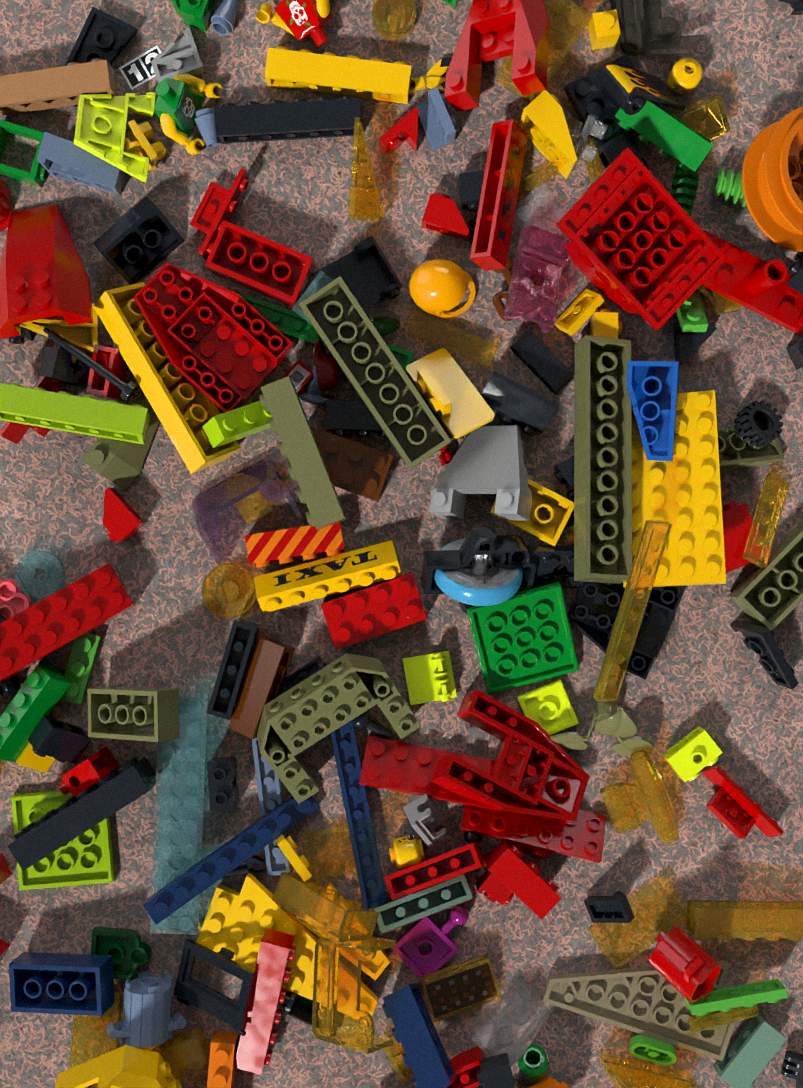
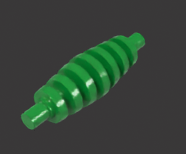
M676 165V172L673 176L674 181H672L671 196L691 217V209L694 206L693 200L696 198V191L699 185L697 182L699 180V174L697 173L699 168L695 172L693 170L687 172Z

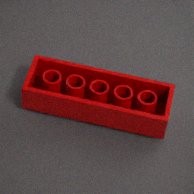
M109 563L0 623V680L10 678L135 606Z

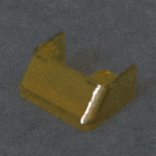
M369 935L325 936L317 940L315 944L312 1030L317 1039L366 1054L393 1045V1039L374 1034V1020L367 1011L360 1010L362 961L374 959L379 950L395 947L396 941Z

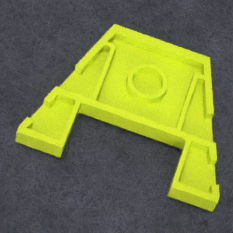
M149 92L146 95L135 96V93H126L125 96H111V94L79 95L74 144L140 181L146 182L149 158L124 152L127 113L132 112L153 117L156 93Z

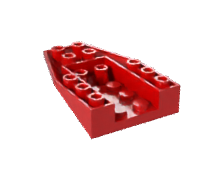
M168 262L133 297L172 366L222 413L240 408L293 351V342L239 294Z

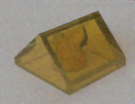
M721 94L706 95L685 105L684 111L675 110L671 112L710 140L730 131Z

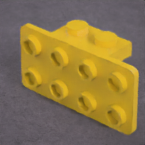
M441 348L406 366V373L416 385L417 390L424 396L432 411L437 414L454 438H460L494 420L495 414L445 348Z

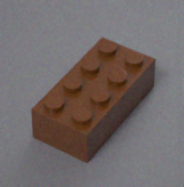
M311 427L334 487L378 502L394 455Z

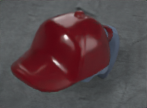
M318 339L313 348L314 378L308 387V391L300 394L299 398L300 401L322 405L326 403V400H329L330 390L338 384L343 373L334 357L326 354L322 340Z

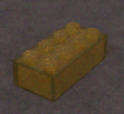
M544 0L550 20L546 90L587 31L593 16L571 0ZM513 55L506 56L498 68L496 81L528 103H531L542 91L523 96L511 80Z

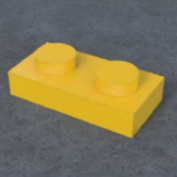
M585 289L554 324L559 330L572 336L597 311L604 302V299L600 294Z
M283 834L275 839L277 845L302 880L305 882L312 877L308 870L311 865L303 854L299 857L295 852V849L298 847L290 836L285 838Z

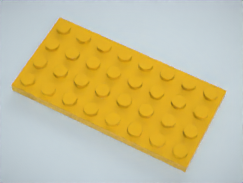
M715 390L678 393L673 461L647 460L631 402L632 581L623 582L624 588L726 584Z

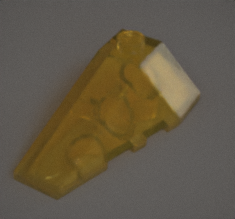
M355 117L353 136L354 159H352L351 165L353 185H350L348 220L379 222L380 217H384L385 203L381 202L361 119Z

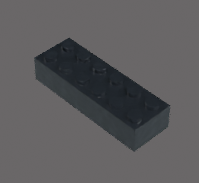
M144 756L139 760L134 757L117 769L118 773L116 770L112 771L97 783L78 795L69 798L56 809L54 808L47 812L35 822L33 821L13 835L15 840L8 845V848L22 870H26L149 792L160 779L146 757Z

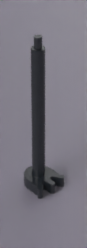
M47 327L43 329L50 339L122 391L120 397L126 403L135 395V391L140 388L139 384L133 381L126 384L54 330L51 331Z

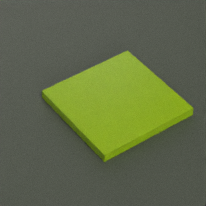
M60 790L13 794L11 802L14 835L28 824L37 821L44 814L54 808L56 809L63 802L73 797L71 792L67 795L62 794ZM110 816L24 871L17 862L19 890L114 882L116 877Z

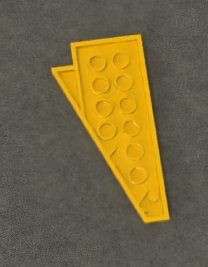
M251 873L247 874L241 892L221 884L217 886L196 941L197 943L215 952H219L224 947L234 952V957L231 960L255 971L261 940L266 928L295 935L292 946H296V952L293 962L289 961L288 967H291L292 970L288 983L284 982L283 988L370 1023L378 997L306 926L300 923Z

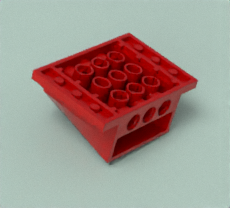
M628 147L613 160L555 223L569 238L565 246L573 264L604 297L628 313H639L654 330H659L726 258Z

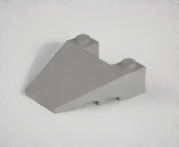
M517 425L481 426L470 432L432 488L429 512L442 519H464L467 494H497L495 514L505 520L529 521L532 494L527 482L528 473L523 461L524 452L519 427Z

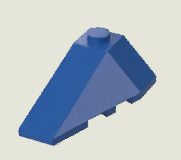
M628 361L627 389L647 460L673 461L680 363L677 361Z

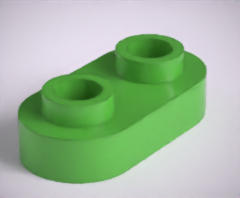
M642 1034L633 1036L629 1041L630 1053L634 1057L662 1066L672 1065L677 1060L676 1048L672 1044Z

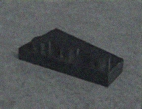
M736 620L730 625L735 632L740 631L746 638L743 643L747 648L752 649L761 657L758 662L776 684L792 690L799 684L794 675L793 668L788 665L783 650L777 645L774 639L775 636L769 628Z

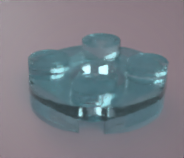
M36 550L28 552L19 560L17 572H15V580L20 590L29 596L38 598L48 597L56 593L66 580L65 567L61 559L50 551ZM37 568L45 570L46 573L43 580L42 578L35 577L38 573Z

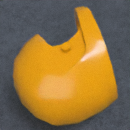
M433 259L425 261L414 270L409 281L410 296L418 308L433 317L446 319L459 316L471 307L475 299L476 291L472 277L462 270L460 266L449 260ZM469 283L470 295L466 304L455 312H446L459 305L463 300Z

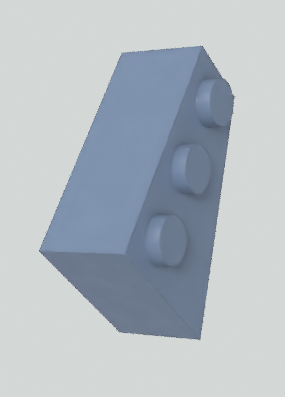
M44 132L37 161L53 177L121 195L126 172L76 146L72 141Z

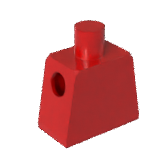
M106 746L61 776L63 781L58 784L59 790L64 795L71 792L73 796H76L103 779L120 765Z

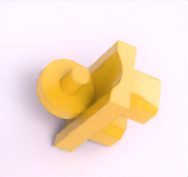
M134 120L127 123L129 131L126 133L127 138L124 141V152L148 157V169L151 171L156 168L157 161L165 157L166 148L160 141L150 145L148 139L153 138L154 132L148 122L137 125Z

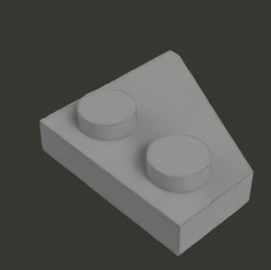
M190 27L183 31L184 36L176 44L172 41L163 53L158 54L151 61L158 84L164 78L173 79L174 76L181 74L195 76L205 72Z

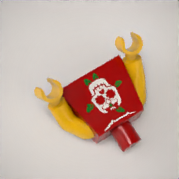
M283 0L274 8L275 12H272V7L268 3L262 4L261 9L257 11L256 19L260 23L265 24L271 20V23L283 28L299 41L312 36L317 47H320L330 40L323 28L324 25L332 20L333 16L330 11L329 0Z

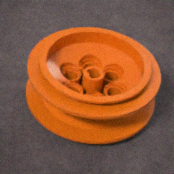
M803 107L791 111L780 121L760 131L747 149L742 168L744 198L755 223L773 242L797 252H803Z

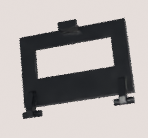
M191 939L185 940L174 989L177 1001L186 1006L192 1004L230 1024L233 1031L245 1036L246 1018L257 972L231 960L234 957V952L224 947L219 952H215ZM195 956L243 980L238 1002L191 978Z

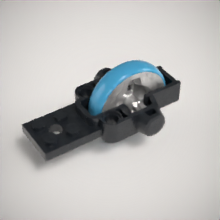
M477 526L470 531L467 538L452 541L443 546L439 551H423L424 561L420 580L424 595L446 594L458 601L461 610L467 613L466 606L497 605L509 600L517 592L555 582H560L562 589L579 588L580 581H574V545L526 546L523 537L519 535H496V532L489 527ZM558 565H564L561 569L554 570Z

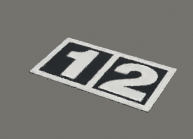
M158 46L151 48L119 67L131 90L155 77L151 61L158 54L162 53Z

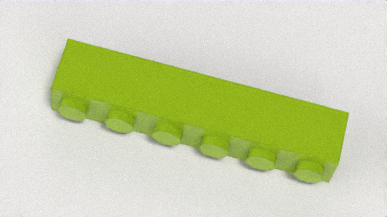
M0 383V420L145 444L150 416L148 408L142 405L131 404L130 406L115 400H96L94 397L87 395L78 397L64 391L55 393L41 387H34L32 389L17 383Z

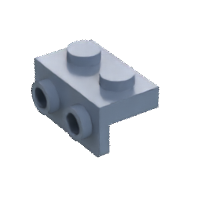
M435 87L428 90L427 101L415 106L419 110V121L433 151L454 143L456 131L458 130L455 118L453 116L450 117L447 112V99L444 97V94L440 95L438 88Z

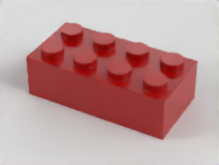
M225 220L205 264L209 272L296 309H298L316 266L314 258Z
M412 572L321 603L336 650L427 619Z

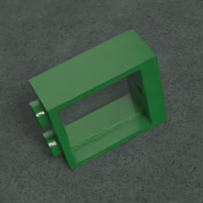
M0 120V161L9 133L39 141L31 172L0 164V175L42 188L43 182L47 181L49 177V172L37 161L44 132Z

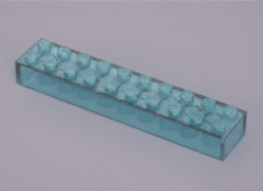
M179 689L180 738L158 742L151 896L206 857L209 795L207 762L210 760L212 715L207 714V709L213 690ZM205 890L157 925L150 917V933L198 935L203 925Z

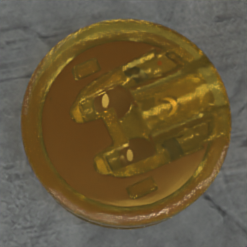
M375 0L372 7V19L376 32L384 39L390 41H399L408 37L416 24V4L414 0Z

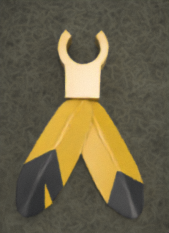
M444 57L440 59L427 72L424 78L423 76L411 78V83L415 85V88L409 91V95H413L426 87L429 89L437 87L439 91L445 92L446 78L442 76L448 71L452 58Z

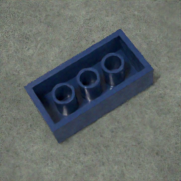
M23 952L9 963L11 1012L102 1016L115 1003L113 955Z
M417 983L407 985L383 997V1011L388 1019L391 1018L394 1028H392L395 1040L397 1043L401 1042L405 1052L402 1053L406 1066L412 1068L415 1076L413 1078L415 1088H445L451 1085L457 1077Z

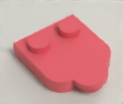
M5 579L0 582V613L4 617L9 619L32 606L31 597L27 593L22 592V587L17 580Z

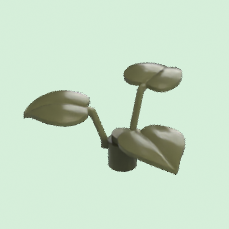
M601 697L598 699V713H593V720L585 736L577 732H566L550 736V739L558 743L564 751L579 752L587 749L588 743L586 741L590 739L595 727L601 734L617 736L618 742L613 743L612 748L620 755L636 757L653 751V743L643 737L634 736L637 733L635 721L623 708L617 711V700L612 697Z

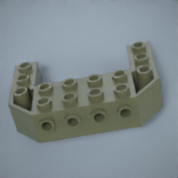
M346 653L264 705L257 732L260 753L298 804L319 791L314 774L300 757L299 753L378 704L400 739L421 727L412 708L379 658Z

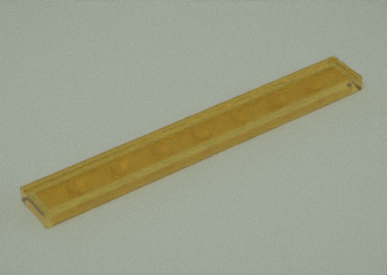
M646 520L593 693V698L596 701H617L671 530L672 524L667 521Z

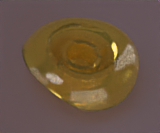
M234 563L222 564L215 567L206 576L202 585V598L207 608L213 613L222 617H237L246 613L254 604L256 598L255 582L252 575L244 567Z

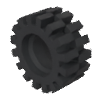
M754 401L736 415L737 418H735L734 423H737V425L734 427L735 430H740L737 435L744 437L742 440L744 443L749 441V446L751 447L755 445L756 448L764 447L782 433L783 429L781 427L783 422H779L782 417L775 414L778 410L776 408L772 410L770 403L765 405V401ZM753 418L761 422L764 431L756 426Z

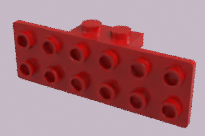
M469 805L464 806L461 823L462 830L503 839V842L506 841L510 846L515 844L522 852L532 854L531 856L535 859L543 860L549 858L553 852L596 863L602 861L606 816L579 809L576 820L570 821L503 810L495 811Z

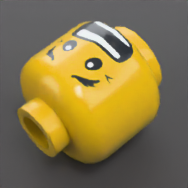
M689 57L681 58L675 62L668 74L667 80L671 86V91L682 96L693 92L702 79V67L697 60Z
M415 835L396 838L393 842V848H389L391 862H396L400 869H406L419 864L425 858L422 840H418Z

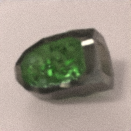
M376 306L362 308L380 336L391 334L400 327V318L395 312L387 308H377Z

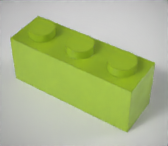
M257 401L216 415L204 424L202 428L214 449L271 428L268 419L272 418L270 412L263 408L261 401Z

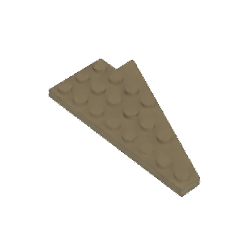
M724 960L717 961L722 967L719 976L713 983L715 987L713 990L732 987L724 984L730 965ZM653 966L549 975L541 997L542 1002L720 1061L724 1059L741 1008L735 1007L727 1012L713 1011L705 1016L692 1015L686 1006L685 997Z

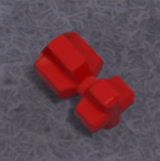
M448 445L440 450L439 459L442 466L449 464L453 458L451 452L446 450L449 447Z

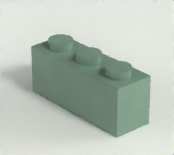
M756 1011L727 1048L723 1061L718 1060L713 1067L719 1077L733 1088H751L760 1072L768 1067L769 1061L775 1053L783 1048L787 1038L777 1026Z

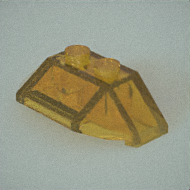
M599 1051L598 1056L601 1064L615 1088H696L697 1086L691 1073Z

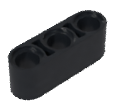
M526 329L510 345L512 352L555 395H558L575 379L573 373L532 331Z

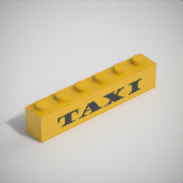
M391 540L254 577L258 603L262 612L266 613L401 577L402 574L394 544Z

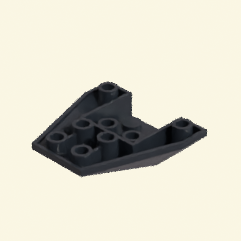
M582 582L568 613V620L623 670L646 680L670 630L685 591L674 586L624 588L623 583Z

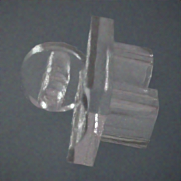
M588 115L582 132L579 131L583 122L576 120L573 129L568 127L573 146L576 138L579 139L575 147L577 161L581 159L594 161L599 148L587 144L591 135L603 139L608 126L597 120L598 116Z

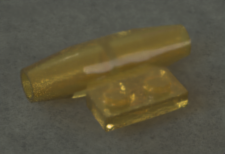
M636 751L628 757L633 784L619 782L600 789L617 834L640 827L648 819L663 843L674 842L679 838L675 810L662 776L646 751Z

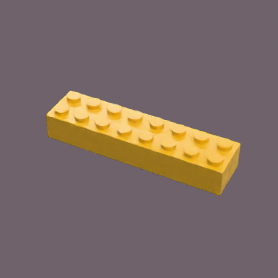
M141 282L107 290L93 307L190 473L193 474L228 459L240 449L238 442L233 441L213 449L202 428L212 417L221 413L211 401L172 366L133 298L143 288L145 283Z

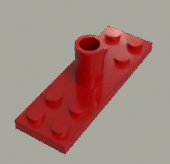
M703 230L726 258L701 285L803 337V294L786 284L790 274L787 272L785 264L780 260L766 262Z

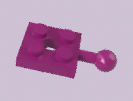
M463 905L454 906L450 912V918L441 926L430 916L417 920L392 944V949L424 983L459 951L458 945L447 933L456 924L462 925L468 921V909ZM423 942H428L431 944L432 949L424 953L419 950V945Z

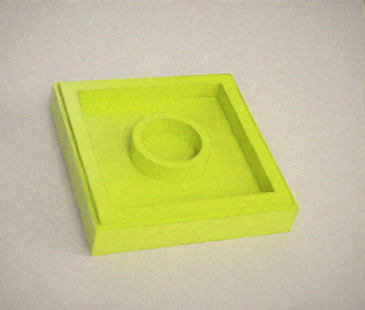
M561 679L517 697L523 714L537 722L549 735L579 724Z

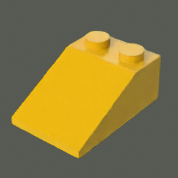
M544 90L523 109L519 125L528 133L527 138L567 179L574 169L577 156L560 101L554 94H549Z

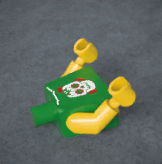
M189 74L174 76L173 79L164 78L162 82L157 84L156 93L158 97L154 106V112L160 119L163 133L180 145L185 144L187 152L191 155H196L201 152L196 149L195 145L202 147L205 144L199 138L192 140L189 138L195 122L194 119L196 118L195 112L199 110L203 98L201 92L204 91L208 98L218 99L220 96H216L213 89H222V86L219 83L205 84V81Z

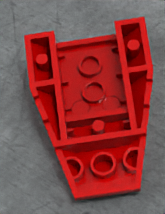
M58 203L11 212L0 259V339L21 335L20 323L62 315L69 326L93 321L90 280Z

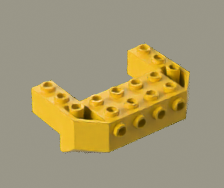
M124 1045L58 1073L55 1088H182L180 1081L172 1075L169 1063L167 1061L164 1062L160 1053L129 1045Z

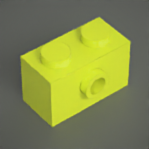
M698 726L662 756L678 777L686 782L698 777L700 770L705 766H711L719 759L718 756L723 752L709 734Z

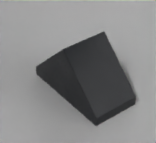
M708 325L706 332H682L681 326L675 329V361L679 362L680 366L684 364L717 328L714 325Z

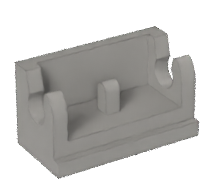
M426 794L403 807L411 826L429 847L433 846L434 842L447 834L448 830L446 828L435 832V828L441 825L445 819Z

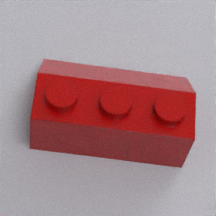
M505 841L488 851L484 855L488 870L541 920L562 899L558 892L559 886L550 877L546 880L540 874L542 870L533 861L528 863L523 858L524 853L515 844L510 846Z

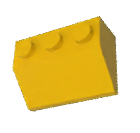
M528 478V487L531 489L532 494L529 521L505 520L494 513L495 499L490 511L491 514L552 546L556 545L574 509V502Z

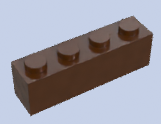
M260 638L254 648L253 660L246 670V679L241 687L238 702L230 719L229 729L251 739L257 738L264 705L278 697L295 648L271 638Z

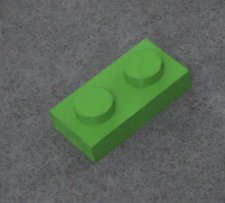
M692 293L676 311L682 332H706L708 321L700 295Z

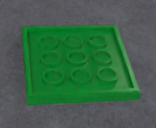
M560 582L517 592L509 600L497 605L466 606L488 694L579 671Z

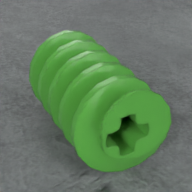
M720 167L712 188L715 191L714 199H718L722 193L724 194V202L730 196H733V204L742 199V207H745L746 201L742 187V173L738 172L734 176L733 170L730 169L724 174V168Z

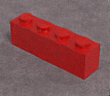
M478 842L395 872L384 878L393 901L484 867L486 863Z

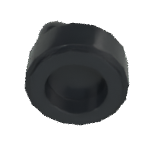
M16 674L6 680H0V695L2 697H8L20 689L21 681Z

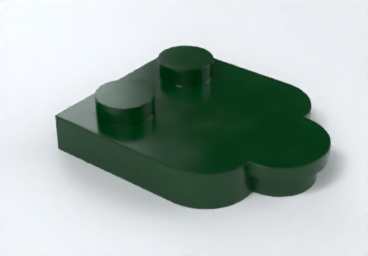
M94 927L92 930L91 955H113L114 979L128 980L133 978L139 966L146 965L152 957L151 947L147 943L142 942L139 933L133 929Z

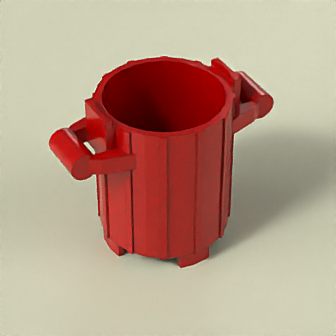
M673 925L674 930L670 931L667 935L663 931L654 939L657 945L652 955L649 957L646 954L645 958L689 1002L694 1003L702 996L706 998L715 988L713 983L719 976L722 966L683 930Z

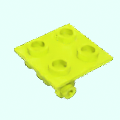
M449 650L402 658L410 705L438 700L445 702L450 701V698L457 697Z

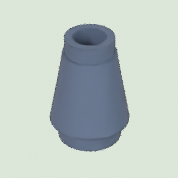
M223 0L211 17V27L216 33L227 36L229 32L233 31L239 5L237 0Z
M205 108L196 111V118L194 120L206 147L220 145L214 109Z

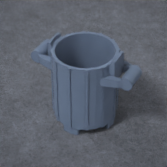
M150 971L138 972V978L130 981L126 980L123 1021L108 1023L106 1026V1031L111 1039L118 1037L121 1046L127 1044L137 1048L153 1047L163 1044L169 1037L172 1039L173 1030L183 1029L186 1026V1021L180 1013L170 1014L172 982L169 974L166 975V978L150 976Z

